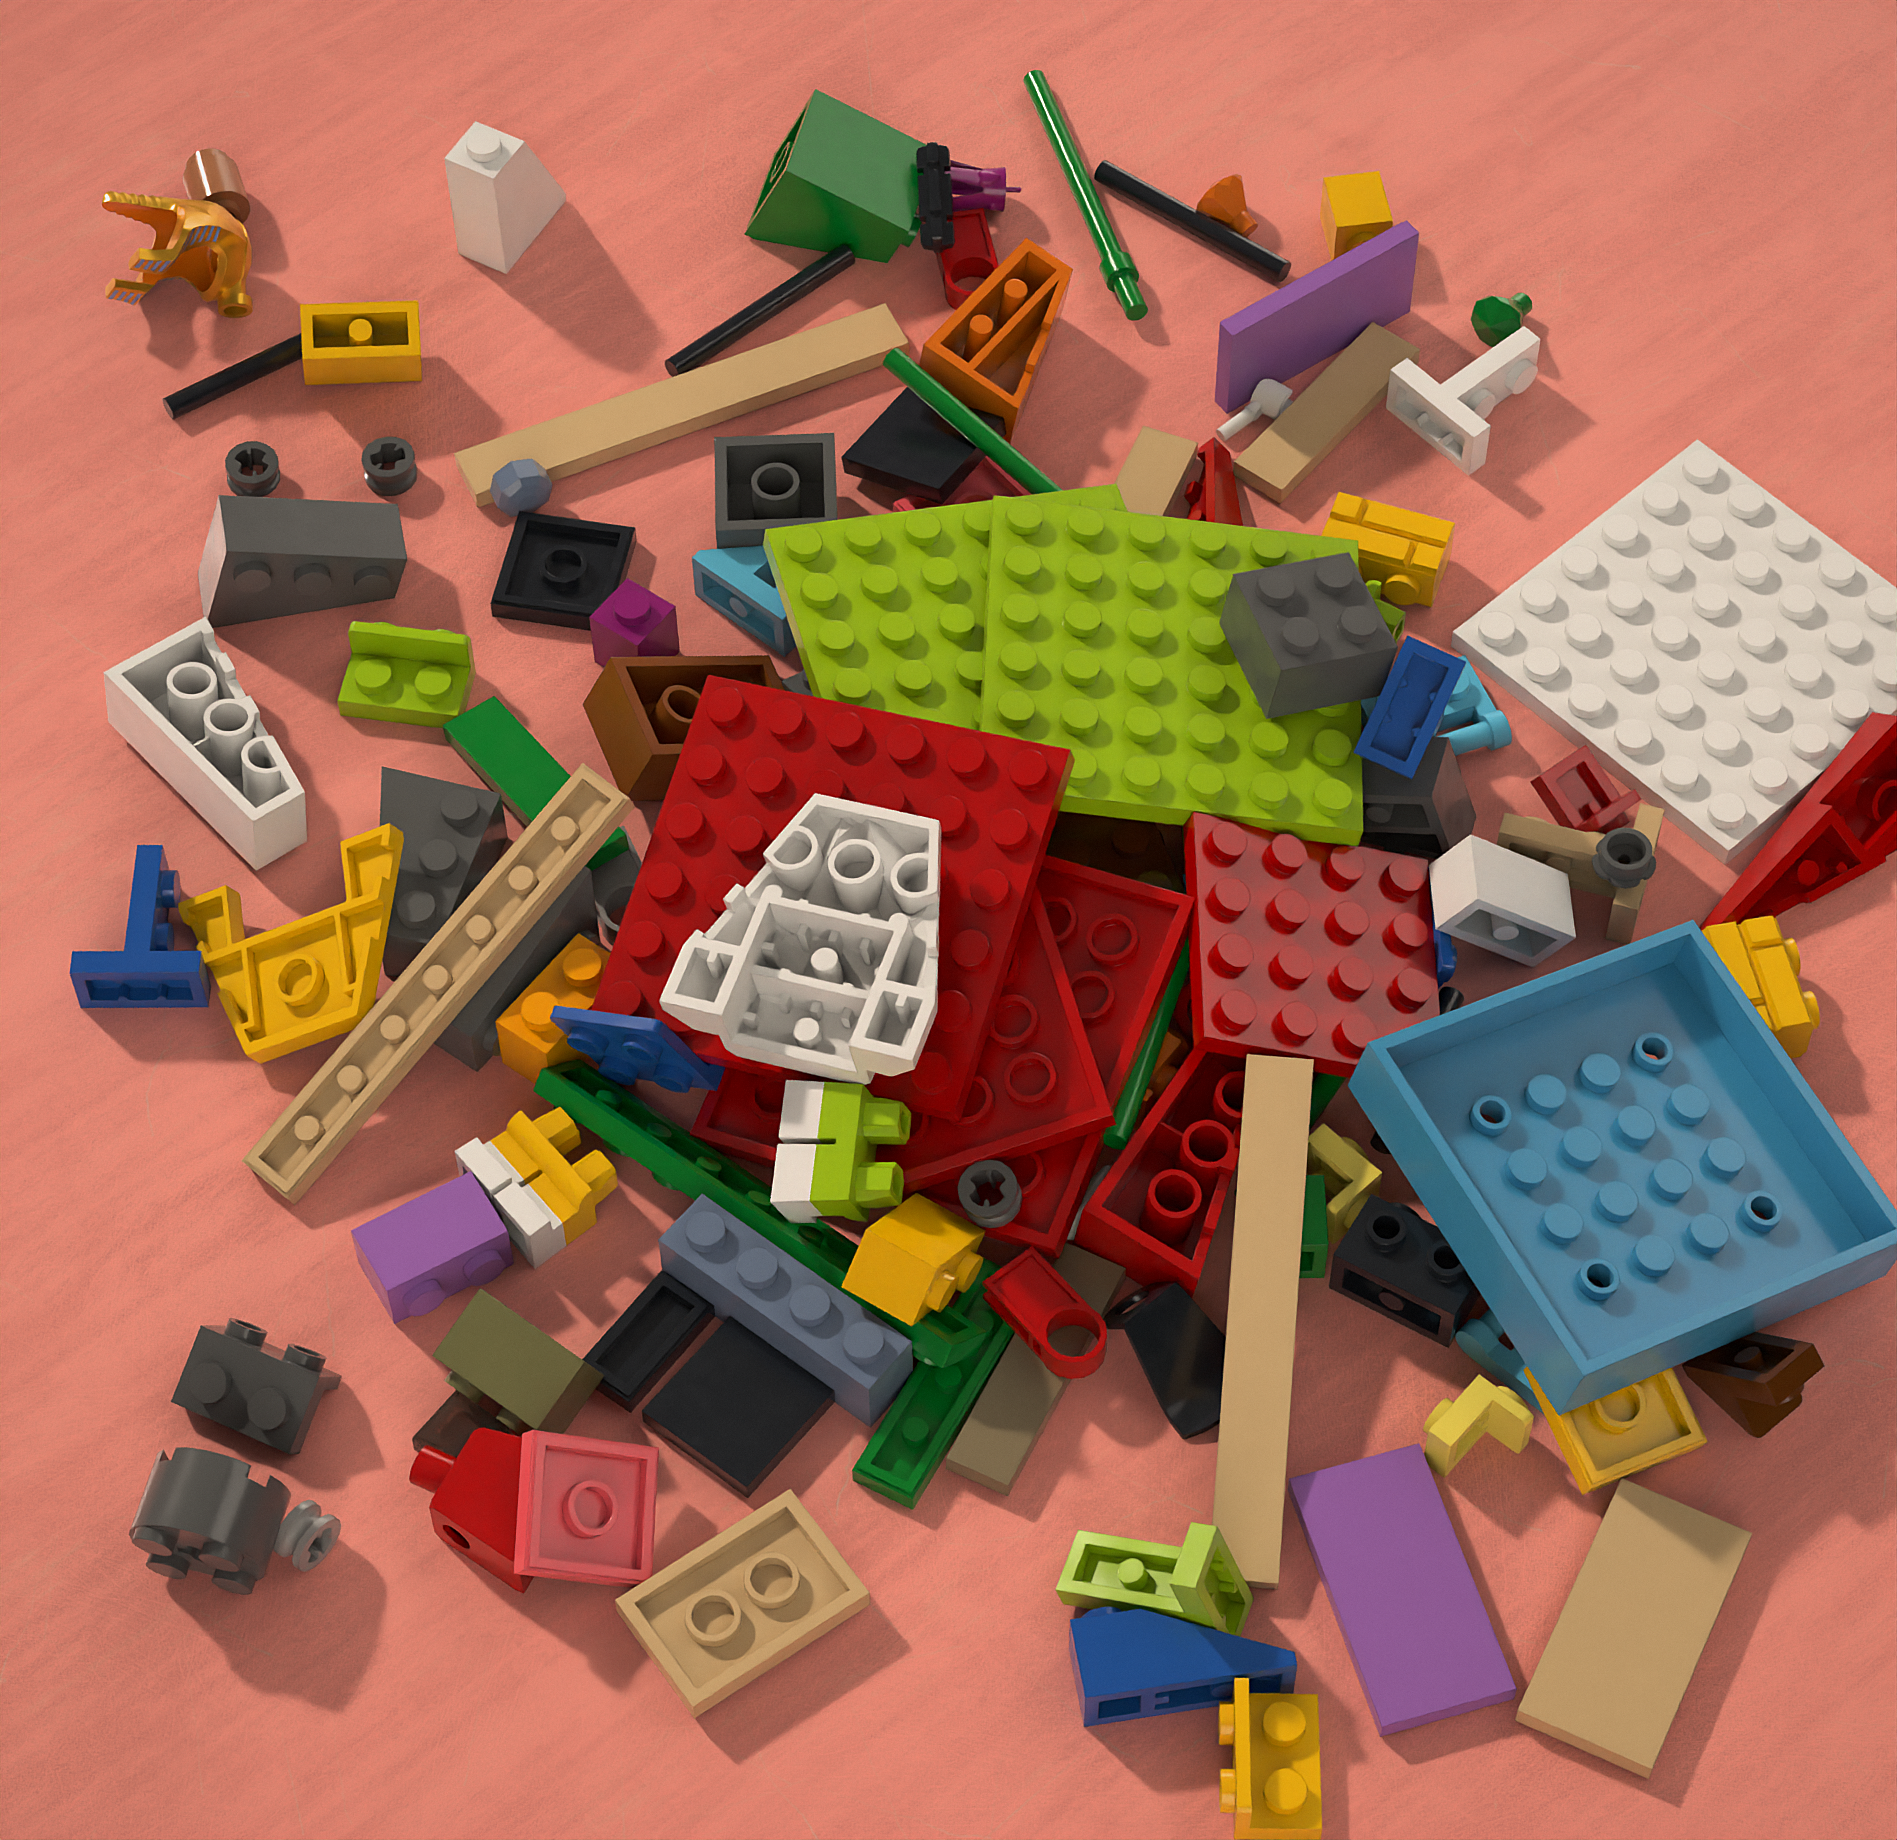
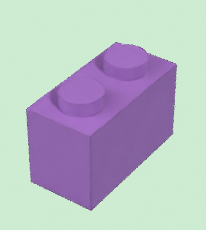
M471 1171L351 1230L359 1265L394 1324L410 1316L428 1314L435 1310L449 1296L471 1285L481 1286L496 1279L505 1268L514 1264L508 1230Z

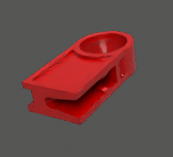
M984 208L953 212L954 218L953 220H948V222H953L954 246L944 250L943 253H935L945 289V298L949 306L955 310L974 292L960 289L955 283L967 277L987 279L999 266Z
M1033 1246L983 1281V1286L988 1290L983 1294V1299L1043 1361L1046 1368L1055 1375L1067 1379L1084 1378L1096 1372L1103 1364L1107 1352L1106 1323L1101 1315L1087 1304ZM1076 1325L1092 1332L1098 1340V1344L1091 1352L1083 1356L1070 1357L1054 1350L1049 1344L1048 1338L1057 1329Z

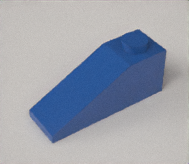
M1100 1607L1088 1611L1081 1618L1070 1619L1069 1654L1084 1727L1217 1707L1219 1701L1232 1700L1234 1678H1249V1693H1294L1297 1661L1293 1651L1143 1609L1122 1611L1116 1607Z

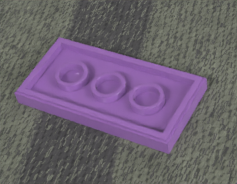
M1407 220L1401 222L1221 321L1219 327L1215 402L1228 414L1251 401L1256 386L1263 379H1273L1283 383L1348 347L1372 322L1384 327L1409 313L1419 232Z
M1420 1443L1289 1478L1287 1490L1380 1737L1515 1698L1517 1688Z

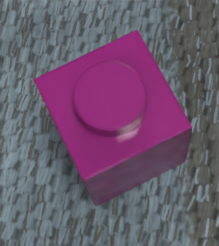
M629 578L589 617L594 660L602 667L606 666L610 657L676 656L680 652L676 606Z

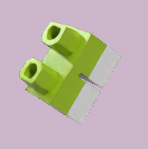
M786 1080L779 1138L784 1144L777 1145L770 1202L790 1223H816L817 1216H844L851 1220L868 1222L870 1208L900 1205L902 1203L904 1187L903 1170L896 1162H875L877 1144L907 1143L910 1136L911 1112L903 1102L874 1098L863 1084Z

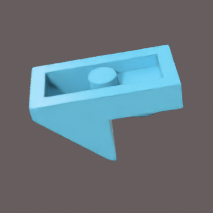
M763 546L700 550L692 557L694 588L697 597L785 657L796 647Z

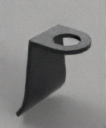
M1155 1282L1134 1291L1112 1307L1103 1318L1106 1328L1125 1330L1163 1412L1181 1438L1188 1439L1218 1425L1220 1423L1226 1336L1177 1282ZM1146 1298L1143 1302H1141V1303H1140L1138 1306H1136L1135 1308L1131 1309L1130 1311H1128V1312H1126V1313H1123L1126 1309H1128L1130 1306H1132V1305L1135 1304L1136 1302H1138V1301H1140V1300Z

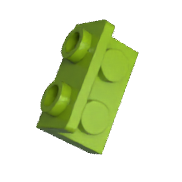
M351 622L348 637L352 653L337 700L340 716L443 728V724L465 713L476 674L469 636L456 634L444 629L431 631L399 627L387 622Z

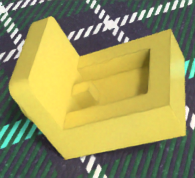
M1324 1123L1309 1135L1306 1175H1324L1325 1194L1332 1199L1326 1206L1328 1241L1335 1244L1348 1232L1370 1195L1373 1194L1379 1197L1382 1172L1369 1162L1364 1150L1354 1140L1348 1137L1341 1138Z
M1479 1374L1454 1402L1448 1398L1443 1399L1426 1420L1423 1431L1428 1435L1424 1456L1428 1466L1445 1478L1485 1432H1488L1513 1452L1519 1454L1528 1444L1534 1416L1528 1410L1525 1402L1514 1391L1504 1386L1496 1387Z

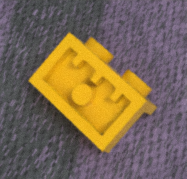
M1234 1678L1232 1700L1219 1701L1218 1743L1219 1745H1232V1769H1220V1813H1233L1234 1839L1321 1840L1322 1800L1318 1694L1249 1693V1678Z

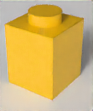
M1380 171L1323 177L1320 220L1331 261L1393 227V218Z

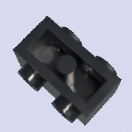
M1373 1194L1370 1195L1333 1254L1329 1282L1330 1289L1447 1348L1450 1347L1455 1334L1462 1327L1481 1295L1437 1226L1421 1219L1419 1214L1409 1206L1398 1202L1389 1203Z

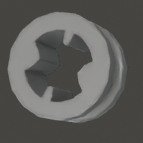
M312 1500L301 1502L285 1517L280 1525L273 1548L282 1557L293 1555V1565L304 1572L313 1569L328 1555L335 1545L341 1530L340 1520L331 1514L321 1517V1506Z

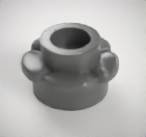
M1617 828L1608 832L1596 845L1597 854L1592 858V866L1595 873L1601 879H1607L1617 888L1628 889L1637 887L1640 880L1650 879L1656 869V859L1652 855L1651 842L1643 833L1632 828ZM1618 860L1627 861L1629 864H1621Z

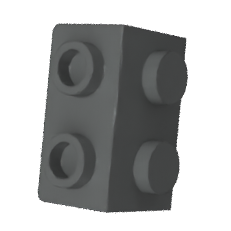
M229 1318L226 1326L201 1325L171 1402L285 1453L299 1454L324 1390L338 1389L342 1376L323 1368L327 1358L316 1351L295 1344H288L286 1351L264 1342L268 1332L251 1323Z

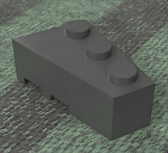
M219 495L198 570L203 616L207 618L212 628L395 598L407 562L398 504Z
M1432 736L1412 780L1362 757L1363 833L1360 839L1361 842L1384 847L1383 851L1404 855V852L1438 859L1472 834L1476 813L1449 737Z
M382 766L380 826L391 823L401 830L404 836L382 959L385 974L399 977L495 866L508 835L501 793Z
M585 866L436 1039L435 1045L478 1072L493 1055H501L495 1021L579 933L596 945H600L590 869Z

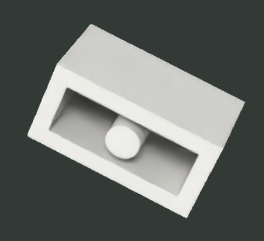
M1471 834L1429 865L1436 930L1531 967H1535L1576 938L1567 873Z

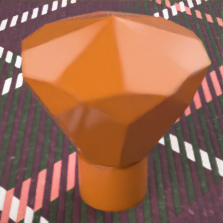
M1234 174L1213 183L1197 203V211L1218 222L1231 226L1235 232L1245 237L1252 234L1258 227L1257 222L1247 211L1241 175Z

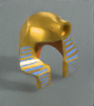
M108 191L104 194L102 199V207L109 212H116L117 215H124L126 218H132L134 221L149 224L156 231L152 248H138L130 257L128 263L129 270L140 272L136 281L113 278L105 287L107 299L119 300L135 306L157 282L184 279L197 290L201 298L206 302L217 300L218 313L224 317L242 318L253 312L252 298L246 295V278L252 265V246L244 225L238 219L236 220L224 207L203 200L156 197L154 195L148 197L144 194L137 196L135 193L127 194L115 191Z

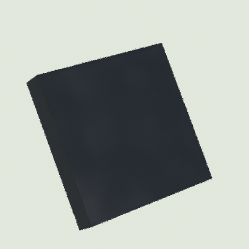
M906 387L845 452L841 459L844 473L942 505L987 455L911 389ZM968 407L1002 438L1007 434L1003 417Z
M519 511L490 603L492 617L591 631L589 617L626 580L637 542L635 527Z
M729 1316L642 1410V1417L644 1423L738 1492L749 1498L835 1403V1390Z

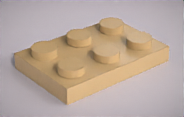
M789 1489L615 1599V1604L619 1616L695 1719L869 1606L870 1592L793 1491Z

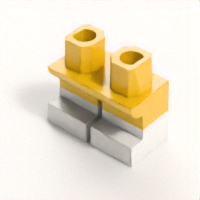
M561 1107L550 1111L533 1122L520 1110L510 1119L506 1131L492 1140L482 1144L476 1137L455 1150L459 1176L470 1171L473 1173L508 1230L509 1240L534 1269L538 1268L597 1223L595 1205L601 1202L618 1186L616 1169L601 1151L595 1149L572 1166L563 1157L582 1143L580 1131L574 1121Z

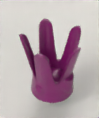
M951 160V170L945 171L946 174H951L952 194L963 195L953 197V212L978 208L1004 212L1006 192H1021L1020 187H1006L1005 167L982 169Z

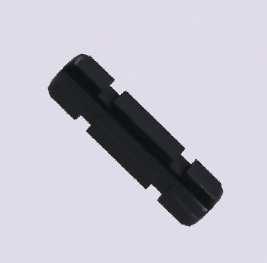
M930 142L926 146L918 148L916 152L917 172L923 173V175L917 177L919 220L925 222V224L920 225V240L925 250L943 253L944 250L952 248L955 243L953 222H948V220H953L952 178L950 173H945V171L951 170L950 151L947 146L938 145L937 142Z

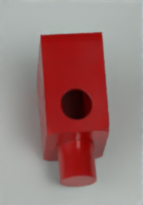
M485 1427L477 1428L472 1432L457 1458L430 1445L424 1446L412 1465L409 1481L420 1488L434 1493L429 1510L435 1533L441 1540L514 1590L524 1594L534 1576L514 1574L522 1437Z

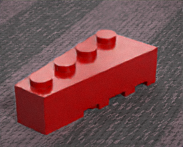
M1193 1048L1083 1208L1073 1241L1074 1245L1125 1267L1126 1276L1143 1287L1155 1282H1177L1191 1298L1193 1297L1239 1158L1246 1069L1245 1058Z

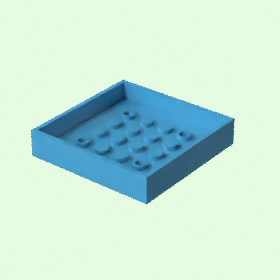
M1694 920L1368 1042L1347 1085L1558 1415H1562L1886 1276L1897 1260V1210ZM1646 1054L1654 1055L1658 1060L1652 1059ZM1481 1115H1488L1497 1123L1487 1122ZM1752 1210L1761 1212L1767 1220L1757 1217ZM1588 1277L1599 1280L1605 1288L1593 1285Z

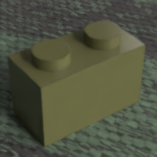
M481 1288L432 1355L452 1369L445 1378V1382L477 1404L484 1394H487L503 1406L496 1418L521 1436L523 1433L531 1430L564 1434L605 1376Z

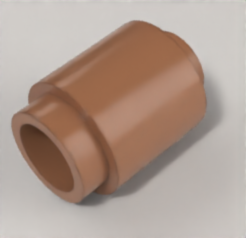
M204 149L194 153L186 162L183 173V183L188 199L216 203L224 207L236 220L238 219L243 224L249 216L250 204L235 161L218 149Z

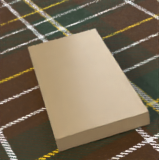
M1621 1478L1520 1703L1515 1721L1649 1779L1749 1545L1752 1533Z

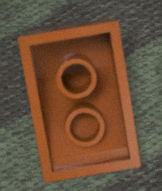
M769 655L610 657L582 705L619 791L629 797L631 801L664 800L707 676L713 675L785 690Z

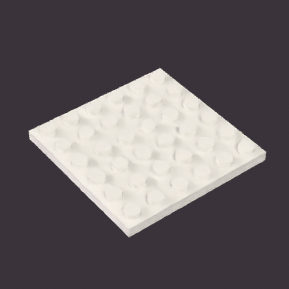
M1698 439L1455 629L1452 634L1451 647L1462 656L1466 655L1468 661L1576 747L1581 748L1587 745L1601 767L1630 790L1635 789L1639 796L1650 806L1665 809V818L1724 865L1730 862L1804 798L1872 712L1897 716V588Z

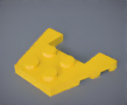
M391 823L340 841L346 890V901L245 939L240 893L229 886L224 885L178 903L182 920L192 928L198 941V944L195 946L196 950L202 951L205 965L211 968L221 990L217 993L246 1056L261 1064L352 1031L374 1007L404 843L403 832Z

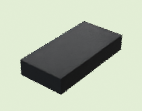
M661 1270L582 1359L605 1375L595 1389L631 1413L714 1319V1305Z

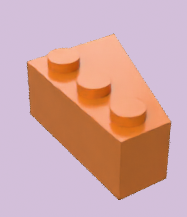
M1027 237L923 344L919 363L921 368L965 406L1003 417L1007 433L1003 438L1009 444H1011L1063 311L1073 268Z

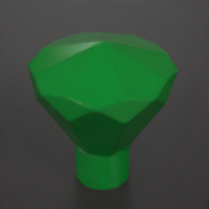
M1517 293L1510 299L1489 295L1476 301L1472 311L1471 322L1479 339L1487 345L1494 347L1519 330L1523 324V317L1532 310V301L1525 293Z

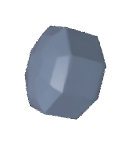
M533 459L510 461L493 475L490 493L497 507L508 516L514 517L518 516L519 511L533 513L548 502L553 484L543 466Z

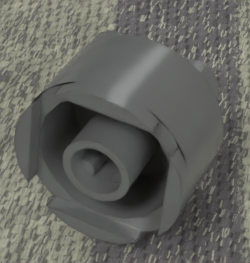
M177 1447L175 1448L172 1460H169L165 1451L162 1450L157 1453L130 1528L129 1536L136 1547L149 1553L146 1567L155 1573L169 1578L185 1579L188 1570L213 1575L212 1583L221 1589L236 1594L249 1595L253 1591L255 1582L262 1579L265 1575L280 1525L283 1522L291 1499L289 1489L271 1475L266 1487L248 1479L247 1477L252 1465L223 1454L196 1448Z

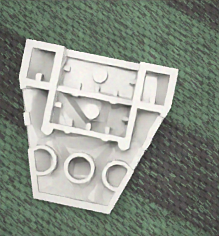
M815 793L763 852L766 864L745 888L736 884L723 898L727 909L705 934L696 929L683 944L659 1002L662 1010L694 1030L719 1035L725 1049L738 1057L847 1083L866 1085L871 1083L875 1073L892 1077L915 1069L938 1011L937 980L941 826L939 820Z

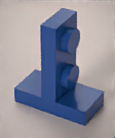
M1407 635L1353 753L1412 780L1432 736L1435 737L1444 719L1445 708L1462 674L1466 661Z
M137 845L124 951H72L69 974L80 1008L209 1007L211 984L202 951H174V929L172 923H168L169 908H178L181 896V883L178 870L169 869L163 845Z

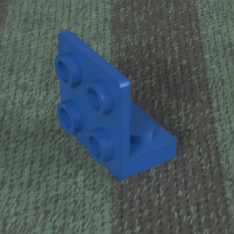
M554 1006L550 1016V1020L568 1036L567 1043L571 1047L588 1054L599 1065L598 1072L602 1076L619 1084L634 1085L636 1079L655 1082L657 1085L677 1093H688L690 1087L717 1091L726 1068L703 1062L665 1023L657 1019L564 1006Z

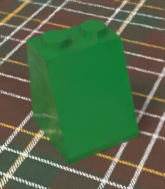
M815 89L773 155L744 235L755 240L827 253L841 244H845L850 248L855 258L888 263L900 244L906 247L912 244L922 224L916 210L919 205L917 177L923 175V173L917 172L916 152L918 148L926 146V144Z

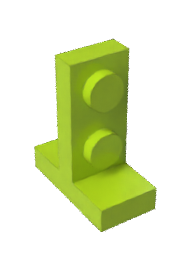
M1191 1522L1182 1547L1078 1530L1055 1589L1065 1605L1088 1609L1116 1607L1122 1611L1143 1609L1241 1637L1254 1600L1218 1526Z

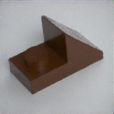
M1753 1332L1690 1359L1682 1367L1687 1377L1749 1435L1761 1438L1800 1406L1804 1383L1825 1367L1813 1343Z

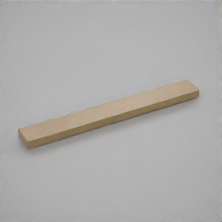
M886 303L458 451L454 453L456 467L478 508L495 502L490 493L493 475L510 461L533 459L545 468L552 482L883 366L884 358L894 348L898 347L909 356V342Z
M582 763L241 1161L291 1203L296 1205L635 808L630 798Z
M1247 1054L1212 1525L1218 1526L1248 1587L1278 1590L1314 1059Z

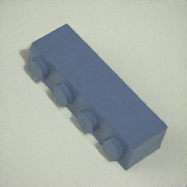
M701 1194L658 1239L662 1271L712 1303L715 1309V1317L725 1322L731 1316L835 1390V1403L870 1428L895 1401L913 1372L911 1340L705 1195Z

